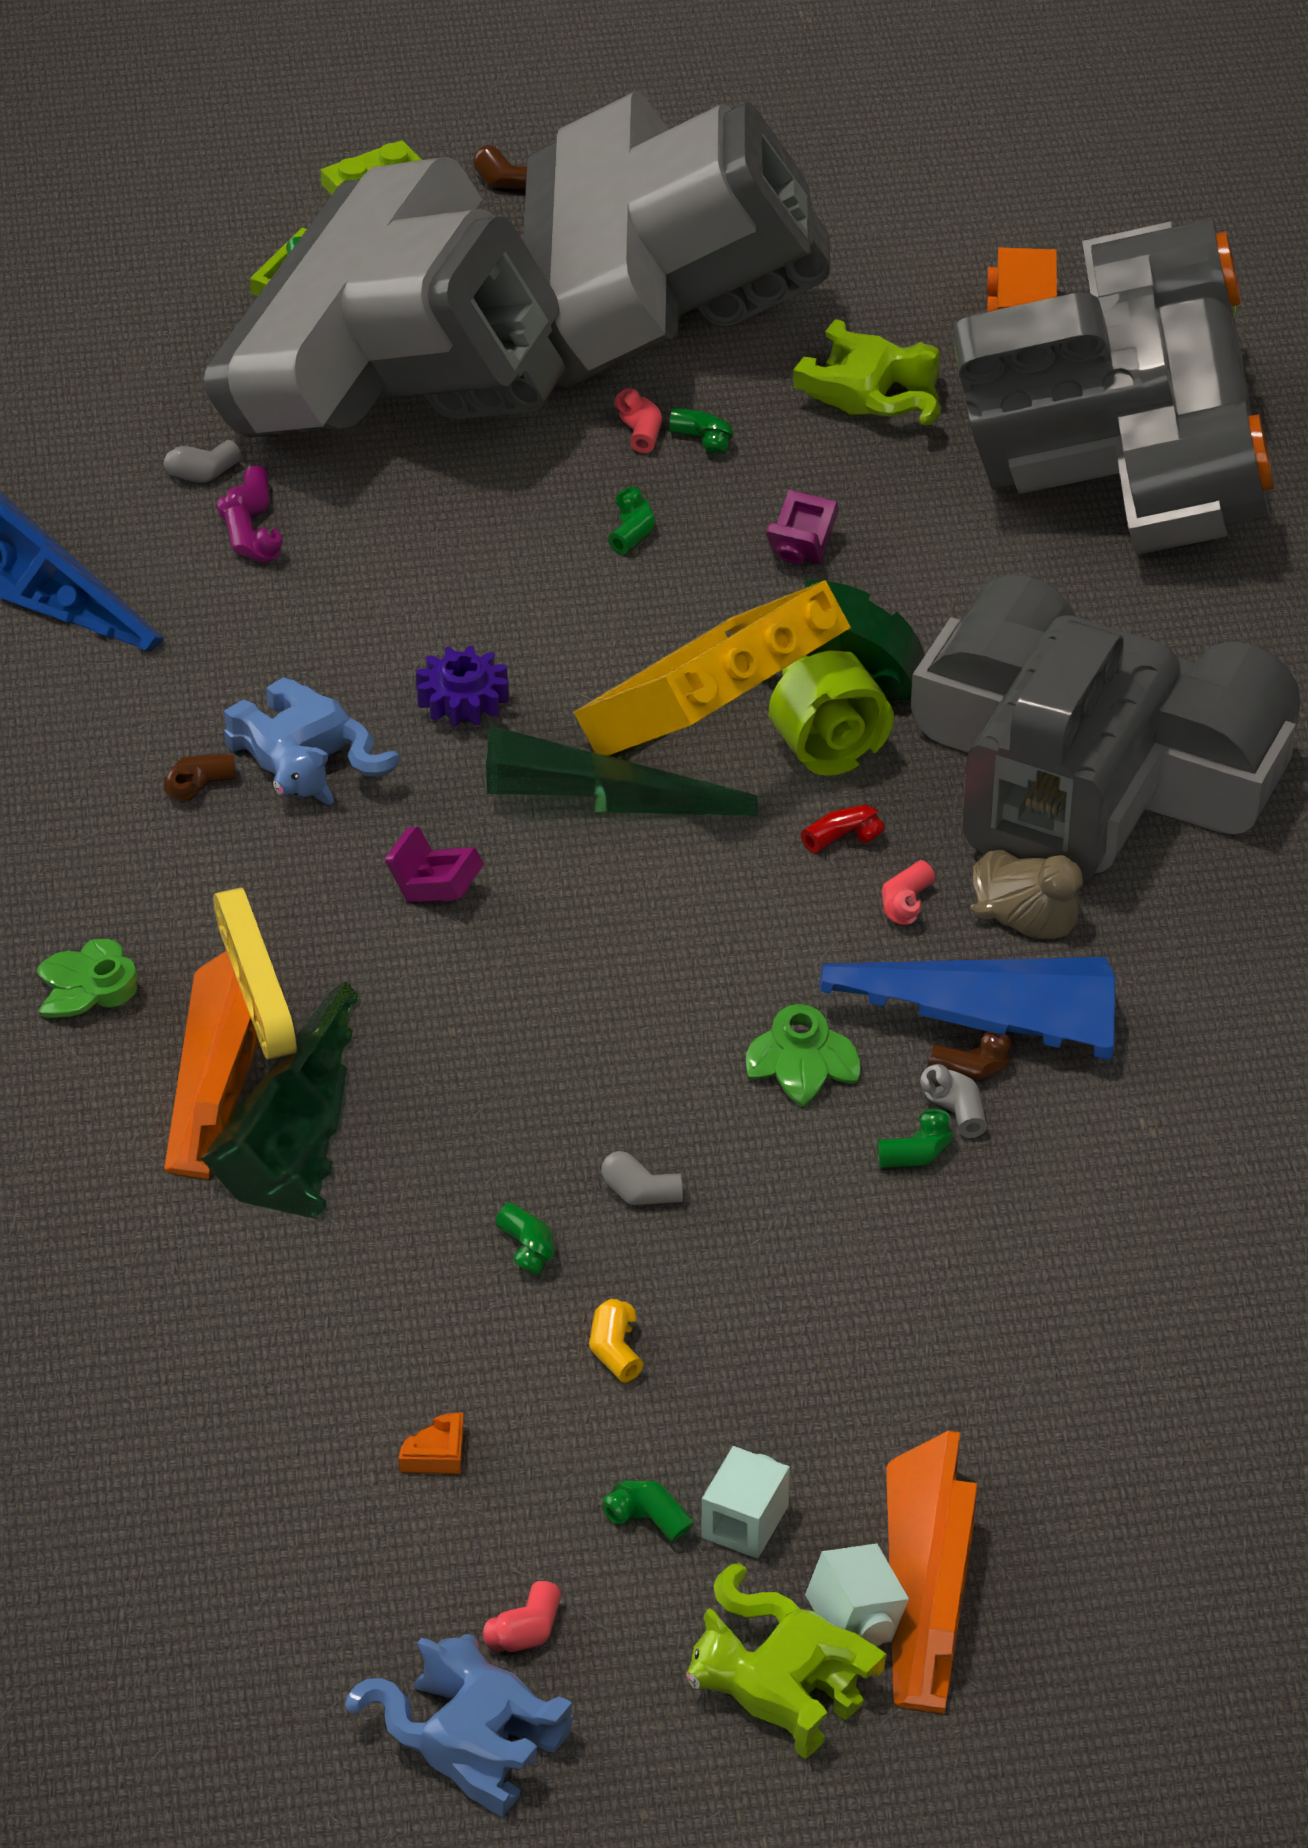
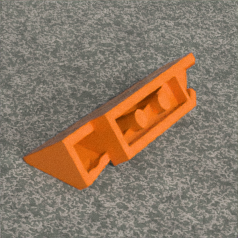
M227 951L201 966L193 977L164 1168L170 1174L210 1180L259 1043Z
M946 1431L895 1457L886 1467L889 1565L909 1598L892 1639L893 1703L899 1708L945 1714L975 1523L978 1484L956 1480L960 1432Z

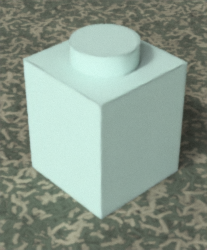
M733 1446L702 1497L701 1538L758 1559L789 1506L790 1466L779 1463L767 1455L754 1454Z
M877 1543L822 1551L805 1593L814 1612L824 1617L833 1625L857 1633L875 1646L892 1642L909 1601L908 1596Z

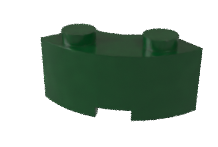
M806 580L805 588L819 583L821 580ZM826 581L851 628L806 656L810 657L825 651L851 652L858 658L885 694L887 700H911L912 676L925 656L922 645L912 627L897 611L891 615L883 608L870 602L869 593L848 585Z

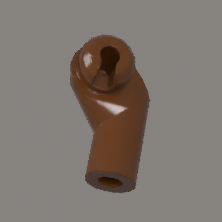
M482 146L476 151L473 158L474 167L489 187L494 189L526 190L527 167L512 166L500 150L494 146Z
M233 753L181 758L164 778L165 792L175 800L185 801L192 799L208 782L235 780Z
M989 1031L983 1035L981 1046L969 1052L934 1044L928 1067L934 1064H941L948 1070L961 1073L974 1082H978L1005 1070L1011 1060V1056L1008 1055L1011 1049V1040L1007 1035Z

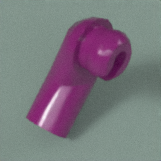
M248 467L243 474L244 485L231 488L226 496L218 499L217 510L223 520H225V512L233 506H245L249 509L251 518L262 514L269 505L268 472L264 467Z
M233 506L225 512L224 517L231 547L236 554L260 563L271 562L280 555L283 537L277 529L273 528L270 535L267 534V527L259 529L258 532L254 531L249 509L245 506Z

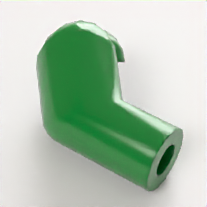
M673 407L671 411L669 432L703 437V447L710 453L723 454L728 450L729 439L733 438V428L730 423L705 411Z
M628 487L620 491L615 499L616 505L620 508L619 517L622 524L609 535L608 542L611 548L620 555H625L651 533L656 521L648 499L643 498L641 490L637 487Z
M926 1110L919 1116L920 1130L916 1131L911 1138L877 1139L878 1167H913L932 1163L952 1142L954 1131L949 1129L950 1115L944 1110Z
M512 1202L505 1204L496 1217L495 1225L498 1229L522 1243L521 1248L514 1254V1263L534 1276L542 1273L547 1260L552 1262L556 1254L553 1232L545 1222Z
M624 1480L613 1486V1492L607 1494L602 1501L603 1512L611 1522L621 1525L625 1524L630 1517L635 1519L651 1518L671 1543L684 1536L695 1524L693 1519L668 1490L656 1481Z

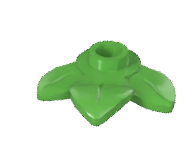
M92 939L85 944L81 952L64 951L56 953L41 962L37 967L40 979L54 988L39 1009V1013L43 1017L57 1018L79 1015L86 1012L96 1003L102 1007L119 1006L131 999L137 990L138 971L135 964L129 958L124 957L122 946L110 939Z
M793 1004L781 1009L774 1017L772 1029L754 1039L750 1044L746 1054V1071L750 1079H764L776 1075L784 1092L799 1107H805L818 1094L827 1076L839 1082L856 1084L860 1074V1059L852 1042L847 1037L830 1030L826 1018L819 1010L806 1004ZM804 1025L810 1030L806 1033H797L792 1030L791 1026Z

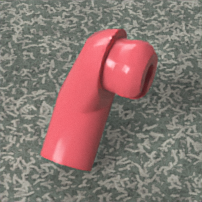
M624 389L615 397L614 406L620 411L619 417L633 429L630 439L631 447L638 453H649L655 447L662 424L661 411L652 401L645 397H640L636 389Z
M919 860L884 883L881 890L883 911L890 921L898 925H907L916 920L922 908L921 900L917 901L916 895L935 882V873L927 862Z
M548 1581L533 1583L526 1607L502 1612L498 1617L491 1618L485 1623L483 1639L487 1647L494 1652H503L505 1650L507 1652H517L544 1644L552 1631L562 1596L560 1588Z

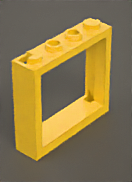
M826 580L727 619L573 713L598 759L691 726L851 627ZM728 630L732 634L730 637H727L725 633Z

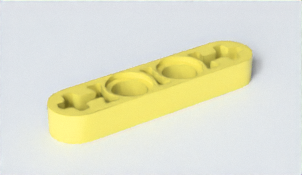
M241 887L214 893V909L218 928L265 1058L268 1060L295 1054L297 1052V1045L291 1015L244 889Z

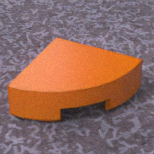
M464 1412L440 1415L433 1419L432 1425L422 1429L414 1436L409 1435L399 1453V1472L461 1474Z

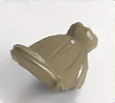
M1004 850L988 851L973 866V886L976 904H972L970 909L977 917L984 920L996 918L1002 925L1010 926L1022 934L1036 939H1057L1066 936L1078 924V892L1083 886L1082 872L1079 866L1069 858H1066V856L1057 855L1051 856L1048 859H1018L1013 854Z

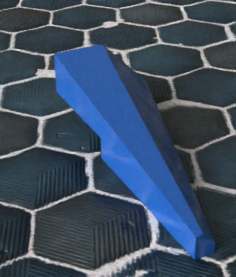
M0 492L1 599L90 629L104 636L129 643L143 650L151 651L164 640L163 636Z
M1106 957L822 964L819 988L824 993L830 994L832 991L864 994L868 995L870 1004L883 1007L888 998H896L919 1004V1015L1001 1035H1005L1006 1032L1043 1036V1045L1056 1048L1060 1047L1063 1039L1094 1045V1057L1112 1059L1115 1023V975Z

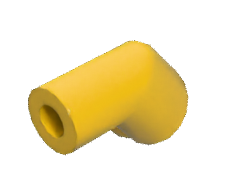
M609 1299L601 1303L594 1311L589 1347L597 1358L622 1383H627L634 1380L644 1366V1362L624 1342L625 1334L632 1330L628 1322H636L637 1315L633 1306L628 1302Z

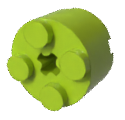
M825 651L810 657L805 655L782 669L783 677L771 695L768 717L796 757L810 771L825 776L851 771L860 765L856 760L869 749L875 754L884 745L892 730L894 712L885 694L853 653Z

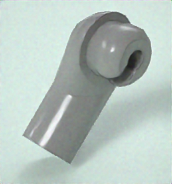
M231 440L224 441L211 451L190 446H179L166 454L164 467L168 474L173 477L204 484L212 481L240 462L242 454L239 447Z
M934 1064L926 1068L920 1077V1085L925 1091L926 1097L934 1104L955 1113L958 1130L962 1136L975 1138L982 1135L987 1129V1122L977 1084L969 1077L948 1070L941 1064Z
M624 1151L612 1152L602 1163L601 1172L603 1179L628 1204L645 1205L683 1201L681 1173L651 1175L634 1156Z

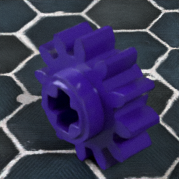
M468 646L464 652H455L452 648L446 647L444 658L440 660L434 656H427L426 669L416 670L418 707H430V719L437 720L446 715L450 718V724L453 727H456L461 720H470L474 725H480V715L483 712L497 717L499 715V703L509 702L507 665H495V653L493 652L486 653L482 657L476 655L473 646Z

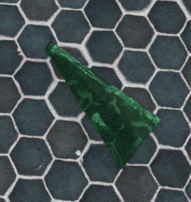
M489 725L486 755L487 794L595 796V812L758 816V795Z
M347 981L330 991L295 1036L297 1052L277 1059L200 1158L239 1202L309 1218L319 1215L326 1207V1200L320 1196L322 1180L331 1174L333 1162L326 1157L329 1138L337 1132L347 1073V1067L341 1063L343 1048L352 1041L353 1029L347 1026L349 1008L358 1002L359 996Z

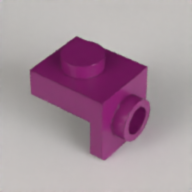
M788 490L777 524L769 523L766 531L772 552L782 560L794 564H802L805 560L821 564L839 513L837 501Z
M408 827L385 857V862L407 902L434 900L450 902L460 899L469 890L470 883L484 865L475 847L432 850L419 827Z

